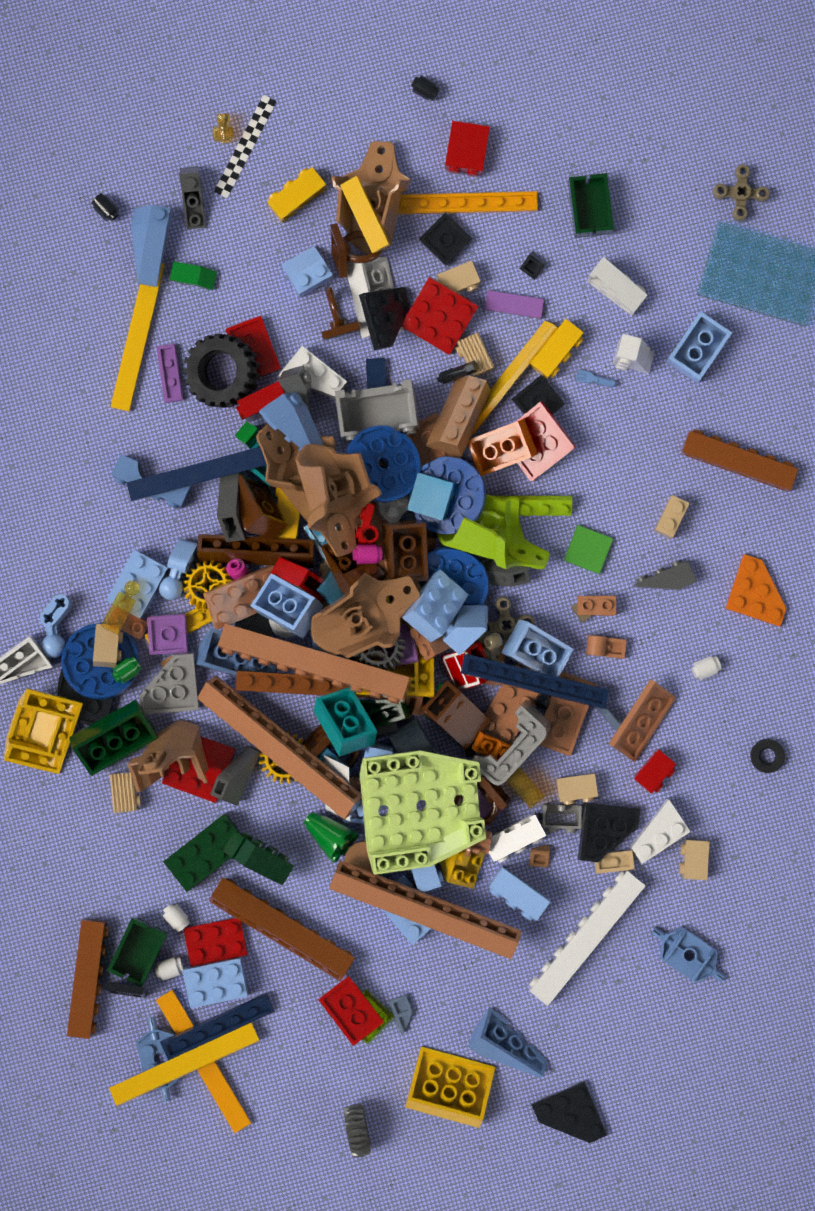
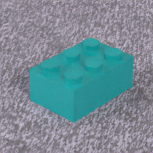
M351 687L316 698L314 713L339 757L374 745L377 735L375 726L355 692L350 690Z

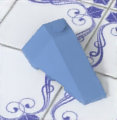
M148 205L134 209L131 232L138 284L157 287L172 220L171 208Z
M296 392L282 394L259 411L270 427L275 431L279 429L286 435L284 439L295 443L299 447V451L306 444L323 445L307 405Z
M214 628L208 629L198 648L195 665L232 676H236V671L275 673L276 667L272 664L265 666L259 664V660L256 659L248 661L240 658L239 654L233 653V656L222 653V649L218 647L222 631Z
M488 1008L472 1032L468 1048L485 1058L539 1078L544 1077L548 1061L532 1045H528L521 1038L522 1034L519 1031L515 1032L508 1025L509 1021L504 1016Z

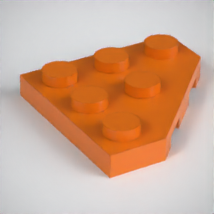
M743 554L725 609L781 627L786 607L763 561Z

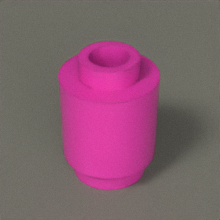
M376 544L357 545L356 549H353V560L357 561V564H376L381 562L382 548L381 546H376Z
M233 559L227 564L226 570L232 580L250 574L249 569L241 559Z

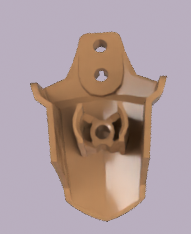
M373 141L358 170L343 176H332L331 178L333 186L338 190L336 222L344 228L347 234L361 230L340 186L344 182L358 176L392 245L401 193L408 189L411 179L399 171L394 144L391 142ZM382 149H385L384 154L380 153ZM382 166L383 171L381 173H378V170ZM357 238L350 241L351 244L366 254L372 253L365 238Z
M266 424L263 429L259 430L256 436L267 464L265 481L273 487L280 488L307 521L311 511L295 461L299 453V447L295 443L285 440L286 435L279 429L275 431L269 424ZM320 436L324 446L331 447L336 451V442L332 436Z
M306 444L299 451L295 461L311 511L307 518L308 528L320 532L330 545L335 556L341 557L356 549L355 519L361 513L362 508H366V505L372 500L380 497L382 492L376 485L370 483L361 453L342 454L336 453L331 447Z
M364 573L350 587L348 593L312 616L311 633L313 641L326 652L332 655L342 654L346 658L376 645L383 648L394 646L400 636V618L420 597V593L412 578L404 576L379 581ZM410 586V592H403L404 587ZM392 595L394 600L388 602L386 600L387 596Z
M181 719L157 733L158 739L149 743L141 756L133 758L127 764L137 792H142L161 777H164V771L169 769V765L175 761L179 763L181 774H185L190 770L189 758H191L198 778L203 780L204 783H208L205 773L209 768L200 737V727Z

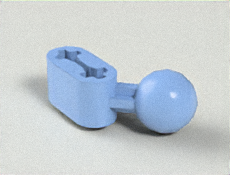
M182 538L178 540L167 564V567L171 569L170 574L159 584V592L163 598L176 600L181 596L183 585L180 577L182 573L186 574L193 563L197 555L198 544Z
M61 594L56 595L40 615V622L46 627V637L42 641L41 648L43 653L49 658L61 656L66 645L64 639L58 635L57 627L71 611L73 603L70 598ZM63 601L65 607H61L59 602ZM48 616H51V617H52V619H53V622H52V623L49 622V619H47Z

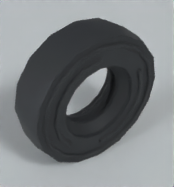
M760 740L751 749V763L759 772L774 773L784 764V749L775 740ZM764 749H771L774 752L775 759L769 764L762 762L760 755Z

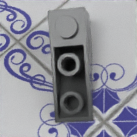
M199 166L180 168L179 176L187 230L206 228Z
M681 559L672 563V568L665 570L662 567L654 571V576L648 578L647 575L636 579L637 583L633 586L634 588L679 590L697 581L688 561L682 562Z
M495 561L482 563L488 575V585L513 587L530 582L528 567L514 566L504 569L497 566Z
M246 746L218 775L210 795L238 806L260 752Z

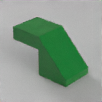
M173 262L170 281L213 290L217 272L201 266Z
M246 421L234 436L251 449L257 442L256 436L259 430L253 424L251 425Z

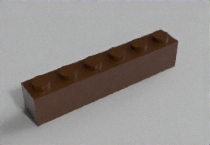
M199 534L197 546L198 562L214 561L216 563H229L233 559H241L245 564L275 566L280 557L301 567L313 568L314 540L283 538L270 540L262 537L245 536V540L226 542L224 535Z

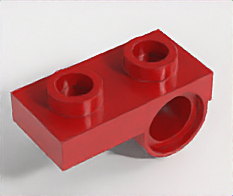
M367 504L366 508L361 510L360 519L363 522L361 527H357L355 538H358V544H375L378 541V530L371 525L375 505ZM366 531H373L376 535L375 538L367 540L364 537Z

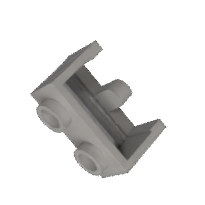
M542 804V828H546V832H557V829H565L567 833H577V829H581L582 806Z

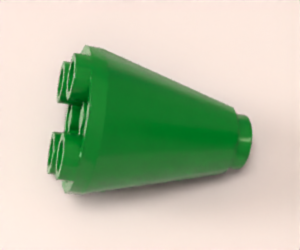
M311 812L304 820L306 829L333 863H336L341 855L345 856L350 848V844L359 836V833L354 829L319 813Z

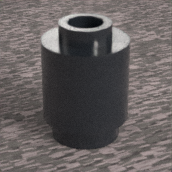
M423 75L419 78L416 76L411 84V87H413L412 92L426 100L434 101L440 90L437 83Z
M100 193L92 200L93 209L106 222L109 220L114 221L119 216V207L107 195Z

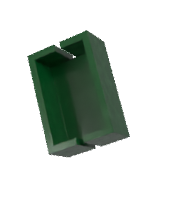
M607 173L590 175L589 183H585L586 175L569 177L568 190L574 238L591 237L593 232H595V236L612 234L614 226Z
M234 831L223 851L244 867L283 886L294 868V865L289 862L290 858L281 852L278 854L279 850L271 845L266 847V843L258 838L252 840L253 836L244 831L242 834Z
M134 916L128 924L107 971L120 978L125 977L126 973L130 974L126 980L139 987H143L169 932L154 925L149 928L150 923Z

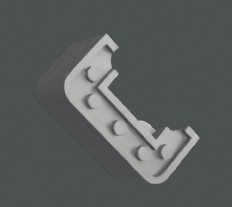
M404 380L400 386L394 383L391 386L358 391L351 390V394L350 391L345 392V390L335 391L340 434L349 444L357 434L372 426H390L400 433H405V435L416 434V430L420 429L412 380Z
M527 700L515 712L518 717L516 728L522 733L511 744L512 746L502 757L497 760L491 754L487 756L477 753L471 760L479 762L480 773L494 785L505 783L545 739L550 730L549 720Z

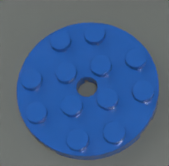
M378 425L366 428L352 439L346 454L361 453L370 483L376 485L382 492L380 497L372 501L380 503L393 502L401 499L414 488L417 474L420 473L421 463L417 448L407 435L400 433L393 427ZM379 459L386 461V469L378 466Z
M440 457L426 463L420 469L422 474L455 483L452 493L453 498L450 500L445 521L414 512L417 520L426 522L427 529L441 534H456L464 517L474 522L478 520L485 506L486 489L480 473L474 466L459 458Z
M441 547L427 553L428 577L438 570L443 571L469 594L462 605H483L488 593V575L484 565L474 554L451 547ZM418 581L421 588L425 581Z
M90 624L77 630L68 639L61 657L62 671L68 684L79 694L92 699H109L123 693L133 683L136 676L125 684L117 683L111 675L113 673L112 667L93 666L96 624ZM120 630L119 632H123V641L118 643V650H122L121 662L126 658L134 657L139 663L138 650L134 641L126 632Z

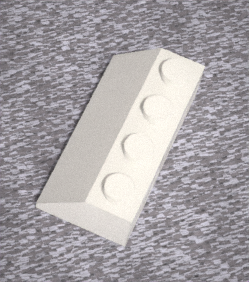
M378 257L376 260L368 263L350 262L347 264V276L362 339L370 338L359 295L366 292L394 288L387 257ZM401 327L399 332L404 331V328Z

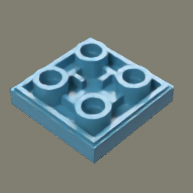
M418 473L407 510L445 521L455 483Z

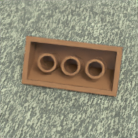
M466 376L454 381L427 441V447L462 457L491 392L487 380Z

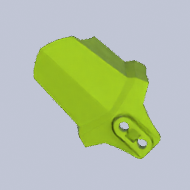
M486 494L484 509L476 522L464 517L456 534L437 533V538L443 545L493 559L497 566L504 569L514 566L545 569L550 557L548 551L524 538L520 525V499L518 497H509L503 500Z

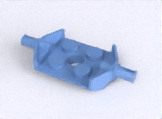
M682 926L669 933H663L657 927L654 928L656 932L652 931L651 934L661 941L660 959L695 983L709 976L715 977L720 982L723 981L722 978L725 979L726 975L716 968L717 951ZM687 950H692L695 954L694 958L690 961L684 958V953Z
M152 1016V1018L147 1017L150 1029L136 1041L142 1072L162 1064L155 1061V1054L163 1053L165 1055L160 1041L175 1035V1033L159 1029L156 1023V1016ZM180 1078L157 1088L162 1092L163 1102L171 1101L170 1086Z

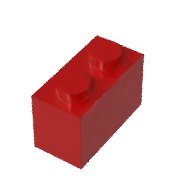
M657 749L635 774L633 779L649 793H657L664 785L662 781L666 777L670 778L676 771L674 767L677 764Z

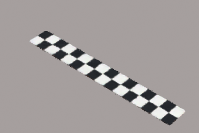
M265 95L262 96L214 190L215 193L228 198L276 104L275 100Z

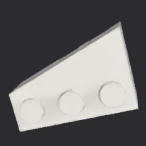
M604 256L587 279L590 285L631 316L647 297L646 290L642 286L634 284L626 274L618 270Z
M622 334L612 365H615L616 369L622 371L631 369L649 374L655 352L647 346L643 339Z
M303 346L278 375L280 378L283 371L304 365L306 371L311 376V390L336 399L335 391L344 390L348 385L345 379Z
M31 634L0 656V684L53 667L54 664L43 653L42 648Z
M666 799L646 827L630 845V848L639 862L643 864L690 833V830L670 800Z
M533 813L492 835L489 854L494 862L498 860L500 863L508 859L509 854L513 852L517 854L525 850V846L531 843L534 845L543 840L542 837L546 836L536 815Z

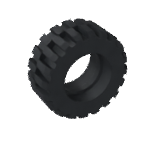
M224 334L208 335L204 337V340H198L195 343L196 347H191L188 351L191 355L189 358L185 357L184 363H187V368H183V374L187 375V379H184L186 385L191 387L189 389L191 395H196V399L199 402H203L211 407L231 408L234 405H239L238 400L252 394L250 393L251 390H256L258 385L255 384V381L260 379V374L257 373L260 364L255 361L257 355L251 351L252 347L248 343H244L242 339ZM219 353L229 354L236 364V377L233 383L226 389L213 387L207 375L209 362Z

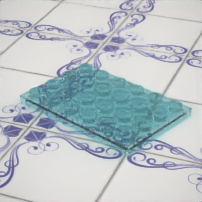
M718 221L696 295L806 327L815 299V249Z

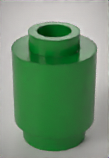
M134 657L126 658L112 668L113 673L111 675L117 683L125 684L139 674L138 671L141 670V666Z

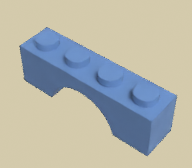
M120 454L111 474L115 477L114 481L125 486L126 482L143 478L140 472V463ZM192 486L150 497L157 501H160L162 498L168 501L167 505L175 509L178 506L183 508Z

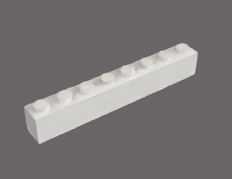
M627 870L624 873L621 871L615 877L616 883L612 888L610 886L606 888L602 894L604 896L600 902L596 901L592 905L590 915L588 917L584 916L579 921L578 926L580 927L577 931H572L565 939L567 943L564 947L559 946L553 954L555 958L551 962L547 961L541 968L543 971L539 977L535 976L529 983V986H531L529 991L547 1006L644 889L645 885Z

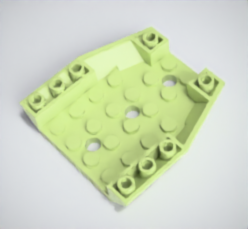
M421 750L362 759L360 783L366 848L374 875L430 867L486 839L485 822L480 817L477 789V782H481L479 762ZM457 795H462V803L455 805L454 798ZM424 800L426 803L425 808L417 810L416 805L418 801ZM385 805L388 807V812L381 816L378 810L381 806Z

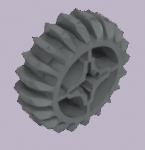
M400 632L391 657L387 653L391 647L383 648L382 652L374 646L368 649L366 654L363 651L354 655L355 659H358L357 662L386 671H389L388 668L390 667L392 670H395L394 664L401 665L400 659L405 658L404 653H402L406 651V647L403 646L405 640L401 638L402 634ZM376 658H381L383 661L377 662L373 660Z
M361 1104L347 1106L344 1109V1120L351 1155L354 1158L370 1155L371 1146L364 1108Z

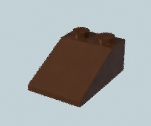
M240 475L238 477L239 509L244 529L262 538L274 540L288 526L266 484Z
M413 520L382 523L383 545L389 580L410 576L413 582L428 581L426 522Z

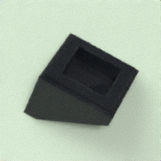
M532 251L519 269L535 280L545 266V263Z

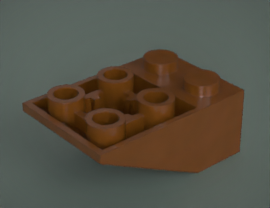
M355 538V540H356V546H357V545H362V544H358V538ZM328 543L321 546L334 578L344 595L350 591V587L364 573L379 581L384 579L385 574L377 563L357 564V561L353 560V552L337 557Z
M446 681L435 693L434 697L422 708L424 715L465 750L477 738L479 732H482L491 722L484 713L449 681Z

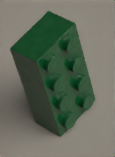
M135 699L70 736L69 739L72 750L88 773L93 776L158 739L155 726Z
M224 813L164 860L163 863L184 890L188 892L231 858L223 849L234 831L242 833L229 816Z

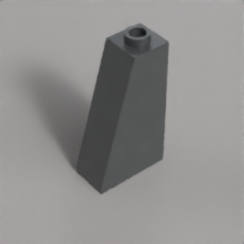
M243 472L220 478L217 518L226 542L245 540V529L240 518L238 477L244 475Z

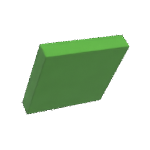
M577 525L563 561L600 574L613 538Z

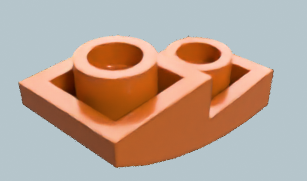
M480 731L472 749L487 756L491 754L499 760L512 745Z

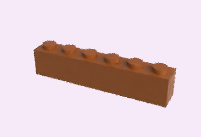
M697 429L687 433L680 453L681 455L786 492L791 491L798 472V468H795L793 463L787 461L781 463L776 461V457L758 455L759 452L754 449H741L737 443H724L722 438L717 436H711V438L704 436V432Z
M81 920L67 1029L68 1037L90 1039L93 1034H96L97 1023H94L95 1015L99 1013L100 1006L97 1003V996H100L102 991V984H99V979L104 974V965L101 964L102 957L106 956L107 946L104 945V940L109 935V926H106L107 921Z

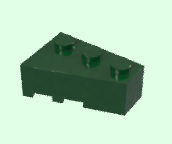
M359 700L375 728L394 722L397 724L412 718L406 700L405 703L399 702V704H394L387 700Z

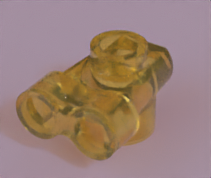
M227 113L217 114L219 126L213 127L214 141L231 143V138H234V129L230 127V115Z

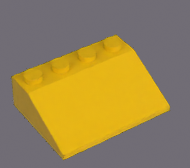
M421 1046L405 1108L480 1128L484 1119L495 1066Z

